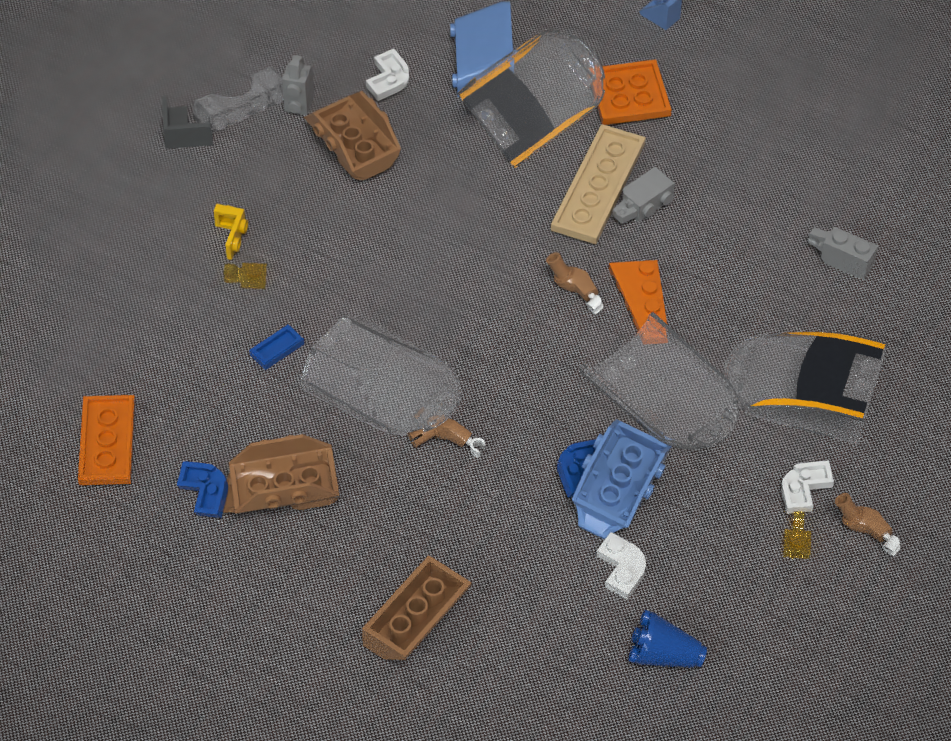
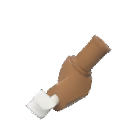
M554 252L547 257L546 262L554 272V281L558 286L565 290L576 292L586 302L589 301L586 303V306L593 314L596 315L603 309L604 306L600 296H598V290L586 271L567 266L558 252Z
M431 416L426 421L427 424L408 433L409 440L420 436V438L412 442L415 448L435 437L438 439H448L460 447H463L466 443L470 446L471 455L479 458L481 453L474 447L479 446L485 450V442L482 438L472 439L470 437L472 435L471 431L457 421L443 416Z
M842 493L836 497L835 504L843 514L842 522L849 529L855 532L868 533L880 543L886 541L882 547L891 556H894L900 550L898 537L891 535L893 532L892 528L877 510L856 506L848 493Z

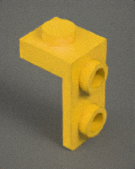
M216 204L214 208L215 226L231 229L225 246L227 259L232 260L235 252L240 250L241 236L247 232L248 220L245 219L244 209Z

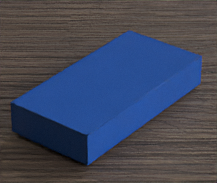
M288 324L251 348L249 353L264 370H267L303 346L304 338Z

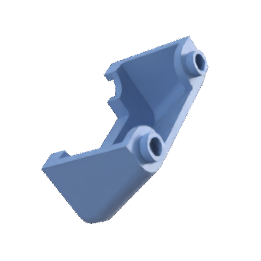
M510 1L498 2L455 19V23L450 24V36L455 37L457 74H452L453 88H457V97H462L461 93L482 80L509 59H511L509 62L511 66L508 69L514 74Z

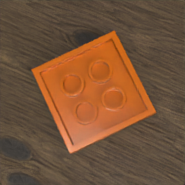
M656 59L588 68V77L603 125L671 116L672 109Z

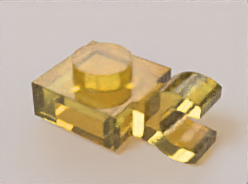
M242 263V268H238L234 264H224V282H241V288L266 289L267 264Z
M794 511L792 530L785 529L783 557L810 559L811 531H803L805 512Z

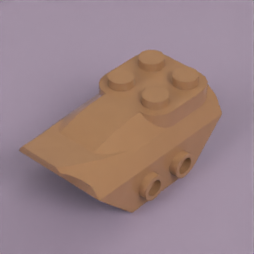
M363 91L351 94L304 117L312 126L317 137H321L328 149L337 154L339 163L354 179L365 180L392 167L393 162L398 158L401 147L389 123L387 114L384 111L381 112L376 106L375 101L372 98H368Z
M303 434L289 435L272 440H261L249 444L229 462L228 494L223 513L232 512L236 514L284 506L303 510L333 504L340 497L332 445Z

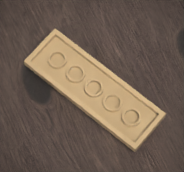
M601 124L551 223V231L597 244L641 154L646 137Z

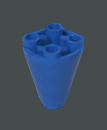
M645 609L640 619L641 628L635 627L631 642L635 643V646H632L628 662L650 666L694 668L697 666L701 668L706 657L707 647L660 615Z

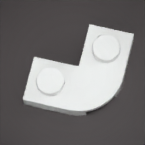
M394 48L374 57V64L382 73L366 80V87L375 99L379 101L406 87L409 81V68Z
M829 461L796 464L793 470L785 475L782 480L781 491L786 514L812 512L813 502L810 490L833 488L834 480Z
M610 532L598 548L596 556L616 567L605 581V588L628 600L644 578L646 569L645 556L637 546Z

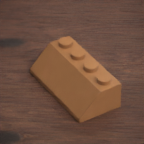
M428 555L362 628L363 646L384 660H406L470 588L472 582Z

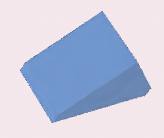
M652 0L639 12L643 17L667 30L680 19L682 0Z

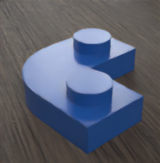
M596 439L571 444L558 458L557 470L568 498L573 497L585 471L582 465L587 455L593 456L596 450L593 448Z
M183 461L177 486L180 489L199 491L194 513L198 516L222 518L228 494V482L225 475L214 465Z

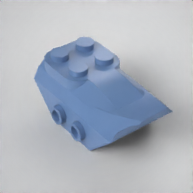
M616 419L608 427L604 435H598L593 446L596 449L593 456L588 454L582 465L585 471L572 498L578 513V526L602 539H606L610 532L614 533L622 528H628L643 499L649 500L655 488L652 485L654 479L661 478L666 467L663 462L672 446Z

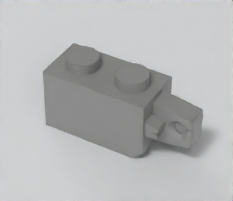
M293 55L292 61L288 62L282 78L284 109L286 112L307 115L314 98L313 66L304 65L302 56Z
M656 167L652 168L623 188V201L613 209L612 216L621 224L632 219L639 223L673 200L675 183Z
M814 227L809 234L808 243L822 252L821 259L825 264L862 280L866 279L875 265L878 245L837 227H833L831 232Z

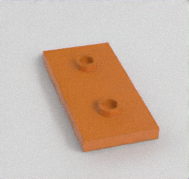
M134 395L83 396L78 470L79 485L131 484L135 414Z

